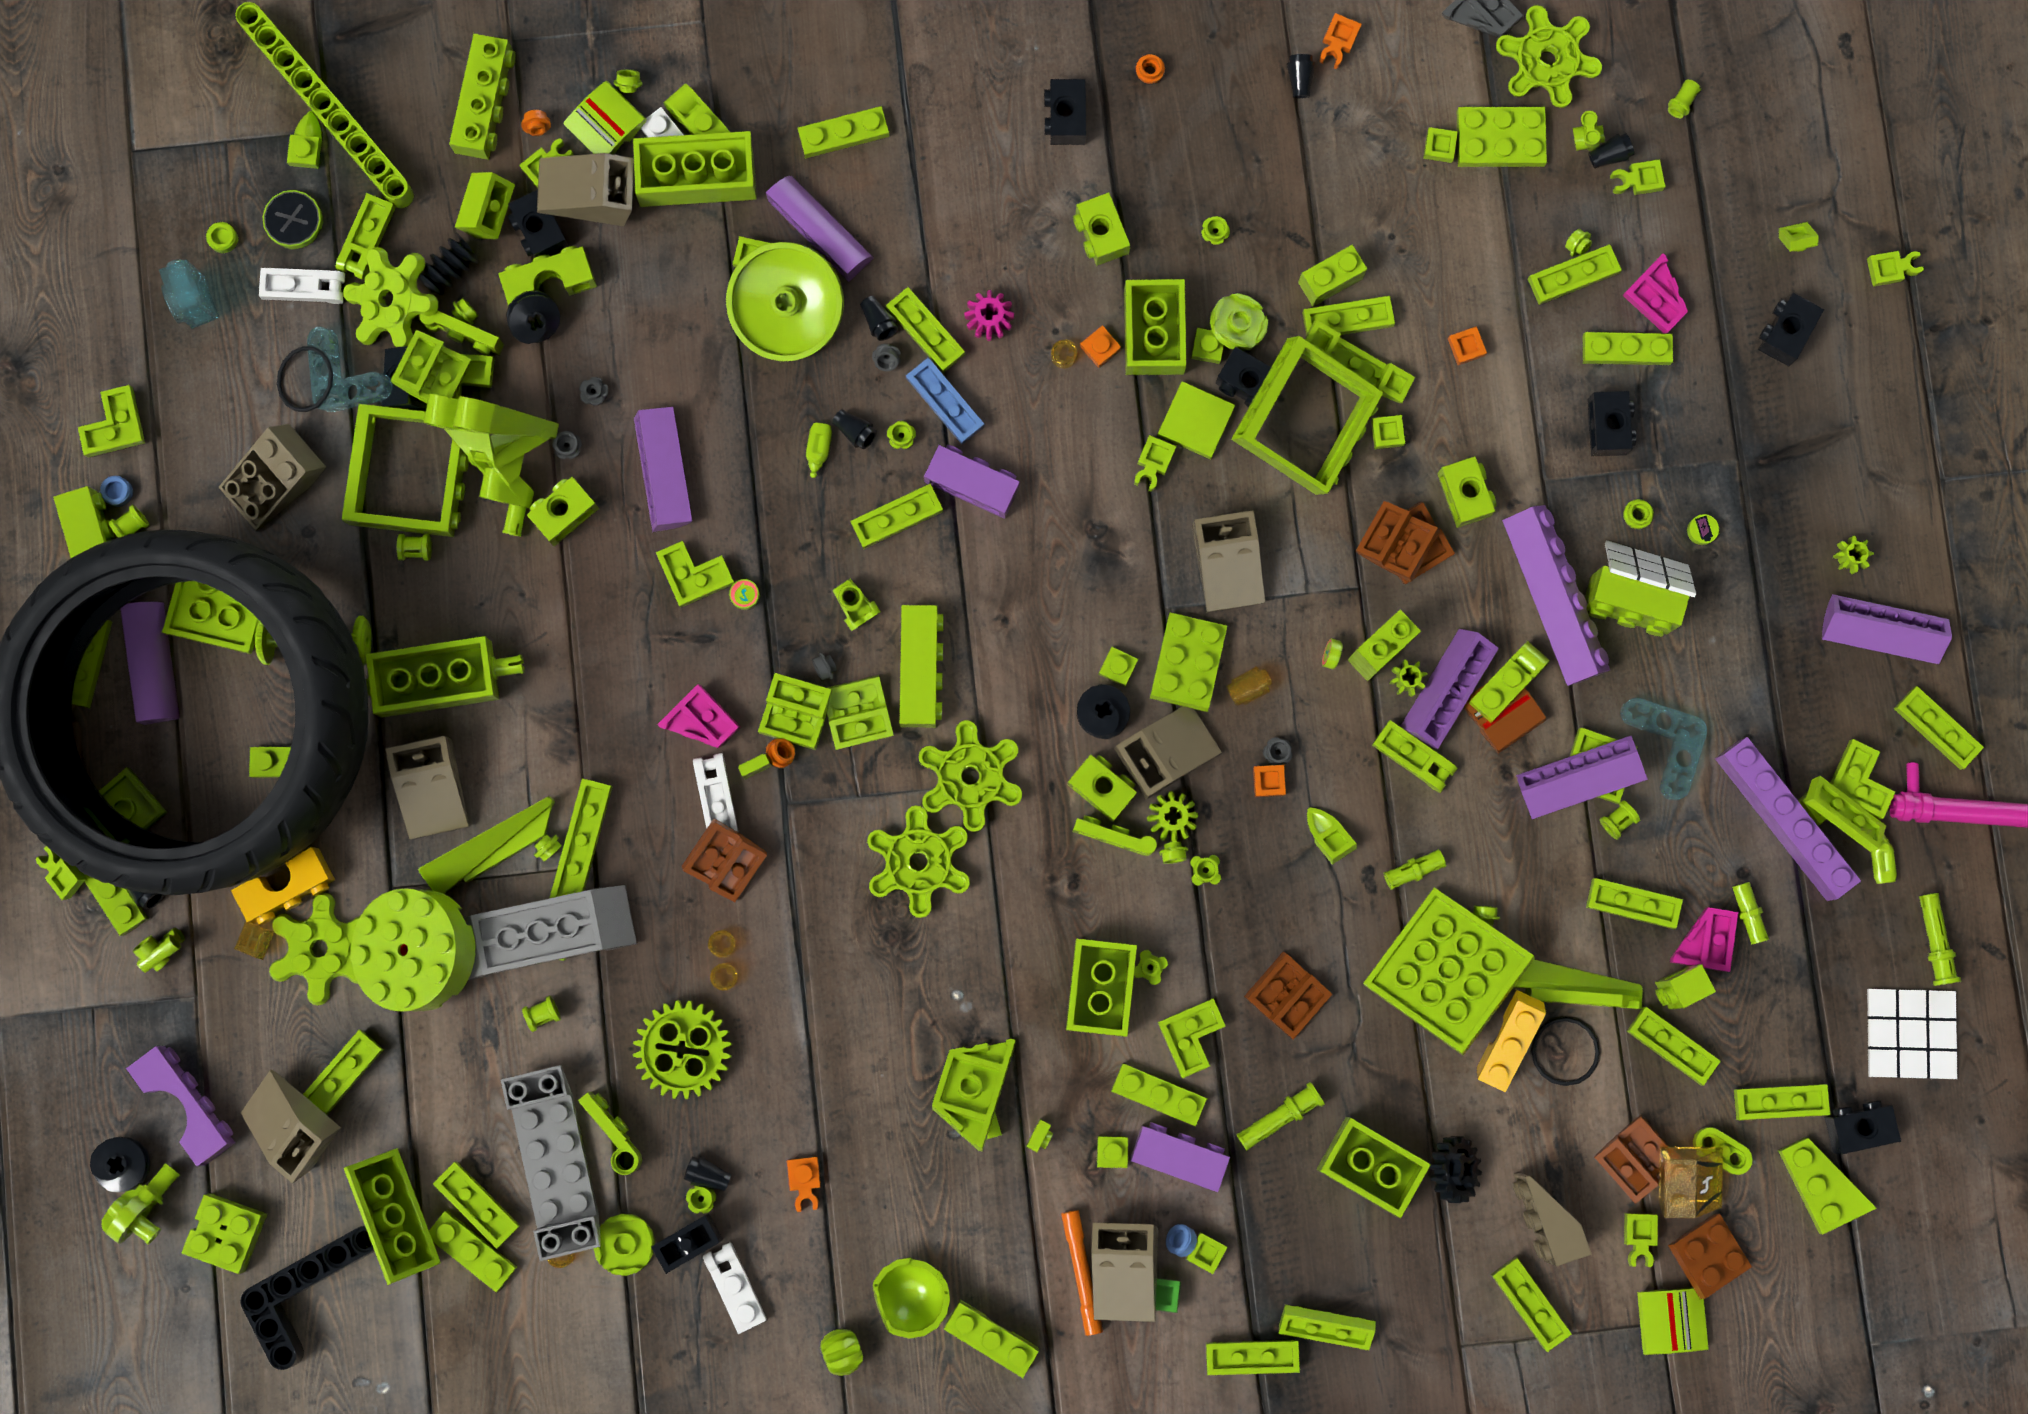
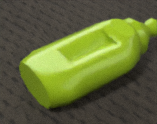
M813 423L809 431L806 458L811 470L810 477L812 478L817 477V471L822 468L829 455L832 428L828 424Z
M1884 835L1880 849L1871 852L1874 879L1877 884L1896 882L1897 878L1894 849Z

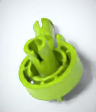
M165 1163L147 1185L143 1184L142 1186L139 1184L135 1190L126 1191L121 1197L116 1199L102 1219L101 1225L106 1235L118 1244H121L134 1233L149 1245L158 1236L161 1229L151 1223L146 1217L156 1203L163 1204L161 1196L180 1174Z

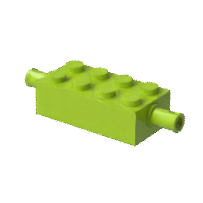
M486 636L366 654L368 696H371L373 714L381 718L500 700L497 684L499 676L525 673V667L522 666L524 664L522 655L496 659L493 654L492 641Z

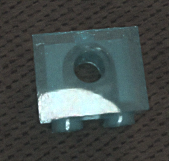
M187 259L173 260L165 268L159 269L164 283L162 285L164 299L178 324L185 322L191 328H195L219 319L204 275Z

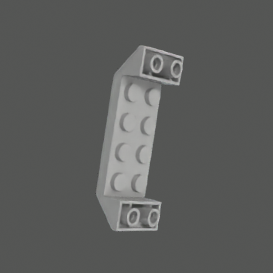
M625 885L592 889L464 917L466 924L472 925L476 946L475 961L468 981L487 977L489 974L637 944Z
M562 1065L501 1079L507 1110L511 1109L535 1216L537 1230H534L533 1233L539 1260L543 1261L600 1247L598 1208L573 1094Z

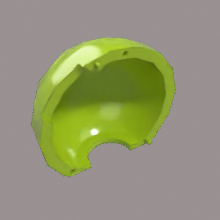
M912 1258L895 1260L884 1267L873 1282V1292L879 1313L886 1329L892 1335L908 1339L925 1336L937 1329L947 1315L950 1303L948 1284L941 1272L927 1262Z

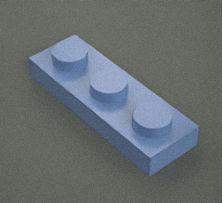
M929 357L906 375L909 383L961 445L985 427L982 420Z

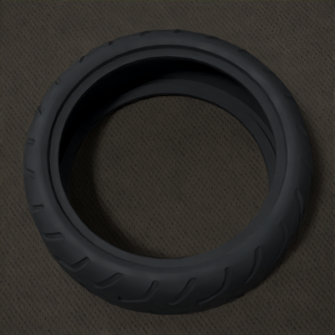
M187 530L144 531L98 544L72 557L49 574L15 614L0 643V779L9 800L13 802L14 810L29 830L36 834L43 844L69 865L76 866L80 872L101 882L142 893L185 895L231 887L256 879L288 862L312 844L332 822L353 787L363 761L369 724L367 682L364 677L365 671L358 648L336 608L313 581L283 559L253 544L231 537ZM187 581L203 583L224 592L246 607L265 626L284 657L290 674L295 701V728L291 749L283 771L272 791L245 820L222 835L205 842H187L157 835L139 827L115 810L99 793L83 767L76 748L71 718L72 694L79 665L92 639L105 622L119 609L142 594L161 586ZM82 806L89 808L115 839L106 836ZM124 838H127V839H128L129 841H131V842H129V843H124V842H121V841H122Z

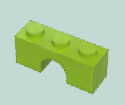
M569 246L562 249L560 254L553 256L541 255L534 258L533 262L525 265L512 264L504 269L505 271L498 273L508 306L521 293L532 290L538 291L542 282L549 278H557L563 281L569 296L597 287L588 256L583 246L579 248L577 246Z
M961 1299L944 1325L945 1331L1021 1378H1024L1039 1352V1348L1013 1331L1010 1332L987 1318L984 1313Z

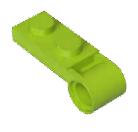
M686 83L663 102L670 114L678 122L682 123L692 135L730 132Z
M1527 641L1472 698L1469 704L1492 723L1546 667L1550 660Z
M587 1092L578 1101L618 1148L611 1157L613 1170L620 1175L636 1172L642 1164V1155L626 1133L629 1131L628 1126L619 1116L615 1119L607 1111L610 1105L601 1094L597 1093L594 1095L592 1092ZM623 1152H629L634 1158V1164L630 1169L623 1168L619 1163V1157Z

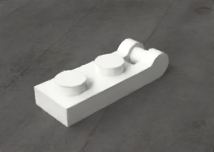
M261 268L259 297L262 300L313 301L342 304L344 296L341 292V284L345 283V273L330 270ZM322 282H329V290H321Z
M723 753L714 754V758L705 760L702 757L693 759L706 829L713 818L739 832ZM716 769L717 777L707 779L705 771Z
M729 1242L723 1245L722 1249L715 1253L710 1251L704 1254V1262L711 1273L737 1333L740 1334L765 1322L767 1318L732 1243ZM728 1260L732 1268L722 1273L719 1264Z

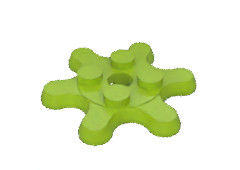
M1535 5L1530 7L1526 13V20L1529 25L1527 35L1521 38L1503 35L1497 40L1496 49L1500 55L1514 59L1519 65L1518 73L1508 83L1509 92L1513 96L1522 97L1532 87H1543L1549 92L1552 104L1555 107L1564 108L1572 100V93L1569 89L1570 79L1577 75L1595 78L1601 73L1602 64L1599 59L1586 56L1579 49L1580 40L1587 35L1590 29L1587 19L1577 16L1572 18L1566 26L1556 27L1549 22L1546 9ZM1551 52L1555 56V63L1552 65L1544 63L1540 60L1541 53Z
M380 247L373 248L366 255L370 271L365 277V283L353 282L346 285L343 289V296L349 303L361 305L363 321L356 330V338L364 345H372L380 333L388 331L395 347L408 346L413 337L411 331L413 318L419 314L432 316L438 309L437 298L432 294L421 293L417 287L418 276L425 268L424 257L419 253H411L404 258L398 267H394L390 264L385 249ZM391 291L393 301L390 306H387L383 296L385 297Z
M965 720L961 721L956 727L957 742L952 750L941 751L933 746H926L919 752L918 757L921 765L935 771L938 777L936 787L924 795L922 804L931 813L939 812L946 805H957L963 811V823L966 829L976 832L980 831L985 825L984 809L989 802L998 800L1005 805L1015 806L1022 799L1020 787L1009 783L1003 776L1005 764L1017 757L1018 746L1013 740L1004 739L994 747H984L978 741L977 726L973 722ZM973 768L978 771V781L972 785L963 782L962 773L964 770Z
M915 805L906 812V828L902 834L891 836L882 830H874L869 834L867 839L869 848L883 855L886 861L883 872L871 879L869 889L877 897H884L897 889L905 891L910 900V912L917 918H923L929 915L931 911V895L935 889L945 887L953 893L959 894L969 888L970 881L967 874L955 869L951 863L953 852L966 844L968 835L960 826L951 827L942 834L933 833L927 825L928 815L926 810L921 806ZM917 853L923 854L927 858L926 867L920 871L914 870L910 866L911 857Z
M325 892L314 897L312 902L313 911L307 920L302 922L296 921L290 915L280 914L272 922L273 931L287 941L288 951L284 957L275 960L271 964L269 969L270 976L279 982L286 981L294 975L303 976L308 983L307 998L310 1003L317 1006L323 1005L329 1000L330 984L336 977L344 976L353 983L358 984L353 972L350 954L352 936L359 917L347 923L340 922L334 915L335 899L332 895ZM319 940H323L328 948L327 953L322 957L315 956L312 950L314 944Z

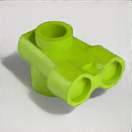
M1584 112L1581 116L1583 126L1573 128L1576 151L1585 149L1593 151L1600 146V143H1605L1603 125L1597 126L1598 119L1595 112Z
M851 578L832 590L847 617L844 621L851 631L881 612L874 600L869 602ZM846 591L854 593V600L852 602L844 600L843 596Z
M173 928L159 942L152 935L146 937L132 951L139 958L136 963L137 966L145 973L152 968L156 972L163 968L169 962V957L181 948V943L185 941L182 932L177 928Z

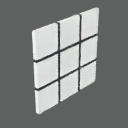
M1606 540L1605 548L1611 573L1695 597L1696 590L1688 564Z
M1867 989L1868 1077L1957 1079L1956 991Z

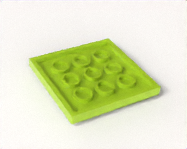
M1434 887L1363 984L1464 1056L1535 957Z

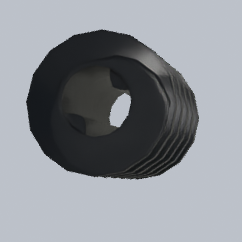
M457 232L459 242L449 238L447 241L450 249L440 246L441 257L431 254L430 258L433 264L430 265L425 262L424 272L418 276L431 292L443 295L444 291L441 285L444 284L451 288L453 286L450 279L451 276L460 280L462 278L459 272L460 268L467 272L471 271L468 261L475 264L480 263L476 253Z

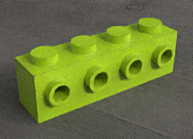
M473 34L449 142L455 154L489 160L490 152L496 149L497 123L500 124L503 118L501 102L503 96H507L509 91V79L507 78L509 68L512 69L515 63V51H513L509 41L506 39Z

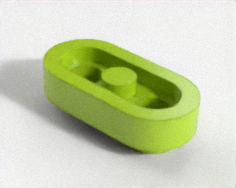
M1705 1127L1698 1130L1694 1135L1693 1146L1695 1151L1710 1162L1723 1163L1724 1171L1730 1174L1741 1175L1751 1168L1753 1159L1749 1149L1720 1130ZM1706 1137L1712 1139V1146L1710 1148L1704 1146L1703 1142ZM1736 1153L1739 1159L1733 1165L1730 1162V1156Z

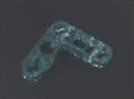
M315 327L309 332L307 346H313L327 353L333 370V383L329 393L338 396V398H328L318 409L336 412L357 407L359 404L382 401L390 396L393 384L389 376L385 374L369 372L342 379L338 338L335 332L324 327ZM308 351L312 400L316 404L324 395L328 386L329 373L322 377L321 367L325 363L324 359L316 352ZM378 381L380 382V386L376 387V391L367 389V386H377ZM355 384L357 394L350 400L348 398V390Z
M1641 698L1628 700L1623 704L1620 711L1621 718L1626 724L1673 740L1660 783V791L1666 799L1671 801L1684 798L1690 791L1706 739V723L1696 716ZM1638 705V711L1645 714L1650 713V709H1653L1654 711L1649 717V725L1645 723L1648 720L1647 717L1638 716L1634 720L1628 708ZM1665 713L1671 718L1670 728L1664 730L1657 726L1656 717L1658 714ZM1679 718L1682 719L1679 724L1681 726L1689 727L1695 724V730L1699 731V735H1694L1690 738L1689 732L1684 729L1677 730V734H1675L1674 731L1678 726ZM1681 750L1688 752L1691 756V763L1688 767H1682L1676 761V755ZM1672 769L1677 772L1687 773V777L1684 775L1679 777L1678 786L1682 787V791H1678L1675 794H1672V788L1668 787V783L1674 782L1678 774L1672 773Z

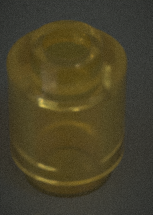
M1255 666L1231 679L1232 683L1226 685V688L1236 706L1241 704L1247 705L1270 693L1268 686L1272 685V681L1265 669L1259 670Z

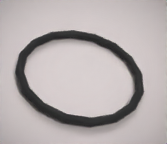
M302 346L291 351L282 361L277 375L279 397L287 407L296 412H309L318 408L327 399L333 383V370L330 360L323 351L313 346ZM301 351H314L321 355L327 364L329 372L328 386L324 395L316 404L307 408L296 407L290 404L283 394L281 386L282 372L286 363L295 354Z
M1561 1017L1552 1019L1540 1027L1533 1038L1531 1053L1533 1063L1541 1076L1551 1083L1569 1086L1579 1084L1591 1076L1598 1065L1600 1050L1598 1040L1590 1027L1578 1019ZM1564 1021L1578 1024L1584 1028L1592 1038L1595 1048L1594 1062L1589 1071L1577 1080L1566 1082L1553 1079L1546 1074L1539 1065L1536 1055L1537 1041L1544 1029L1554 1023Z

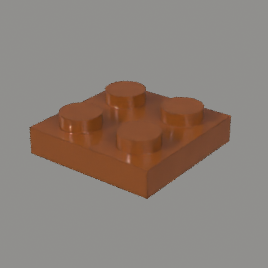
M1720 1213L1712 1215L1668 1245L1700 1299H1706L1752 1267Z

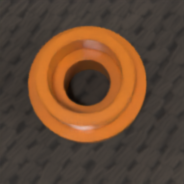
M1152 54L1141 57L1136 65L1138 78L1148 84L1160 81L1165 72V65L1162 59ZM1151 66L1155 69V72L1149 74L1145 71V68Z
M530 110L524 114L521 125L524 132L532 136H540L551 128V121L544 111Z
M774 739L766 747V756L775 767L785 768L793 762L795 748L786 739Z

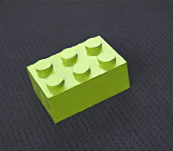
M1185 279L1126 280L1124 287L1125 375H1184L1186 369Z
M1602 566L1591 575L1585 595L1587 602L1586 610L1589 611L1591 617L1597 619L1610 617L1618 620L1617 624L1628 628H1635V625L1646 628V633L1660 637L1682 626L1690 597L1611 573L1608 566Z
M1085 939L1075 940L1066 1030L1127 1037L1137 945Z
M1345 1117L1316 1170L1394 1216L1401 1218L1427 1173L1430 1164L1356 1120Z

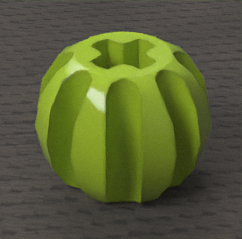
M833 1330L821 1341L820 1349L828 1371L832 1374L839 1376L849 1375L856 1371L863 1363L861 1347L855 1333L851 1330Z

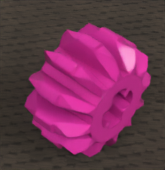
M988 290L987 298H984L981 293H977V302L968 301L967 306L970 310L966 311L964 316L965 319L971 320L967 324L968 330L976 329L975 337L980 338L983 333H986L987 341H991L992 333H995L1000 339L1003 337L1002 329L1011 330L1012 325L1009 321L1014 319V312L1008 311L1012 307L1011 301L1003 302L1004 294L999 293L996 298H993L992 290ZM987 311L993 312L992 320H986Z

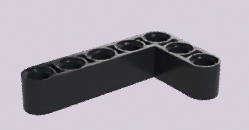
M365 1226L354 1229L243 1292L240 1300L241 1307L270 1364L278 1370L291 1368L301 1362L304 1356L303 1346L281 1303L375 1252L373 1245L367 1247L362 1243V1234L364 1231H367ZM337 1246H341L346 1250L347 1255L344 1262H340L335 1258L334 1251ZM310 1261H314L319 1267V1273L316 1277L310 1276L307 1271V1265ZM283 1276L291 1280L292 1286L289 1292L283 1291L280 1287V1280ZM256 1291L260 1292L264 1297L262 1307H257L253 1303V1294ZM269 1319L275 1320L278 1324V1331L275 1335L267 1330L266 1325ZM283 1346L288 1347L292 1351L290 1362H286L281 1358L280 1352Z

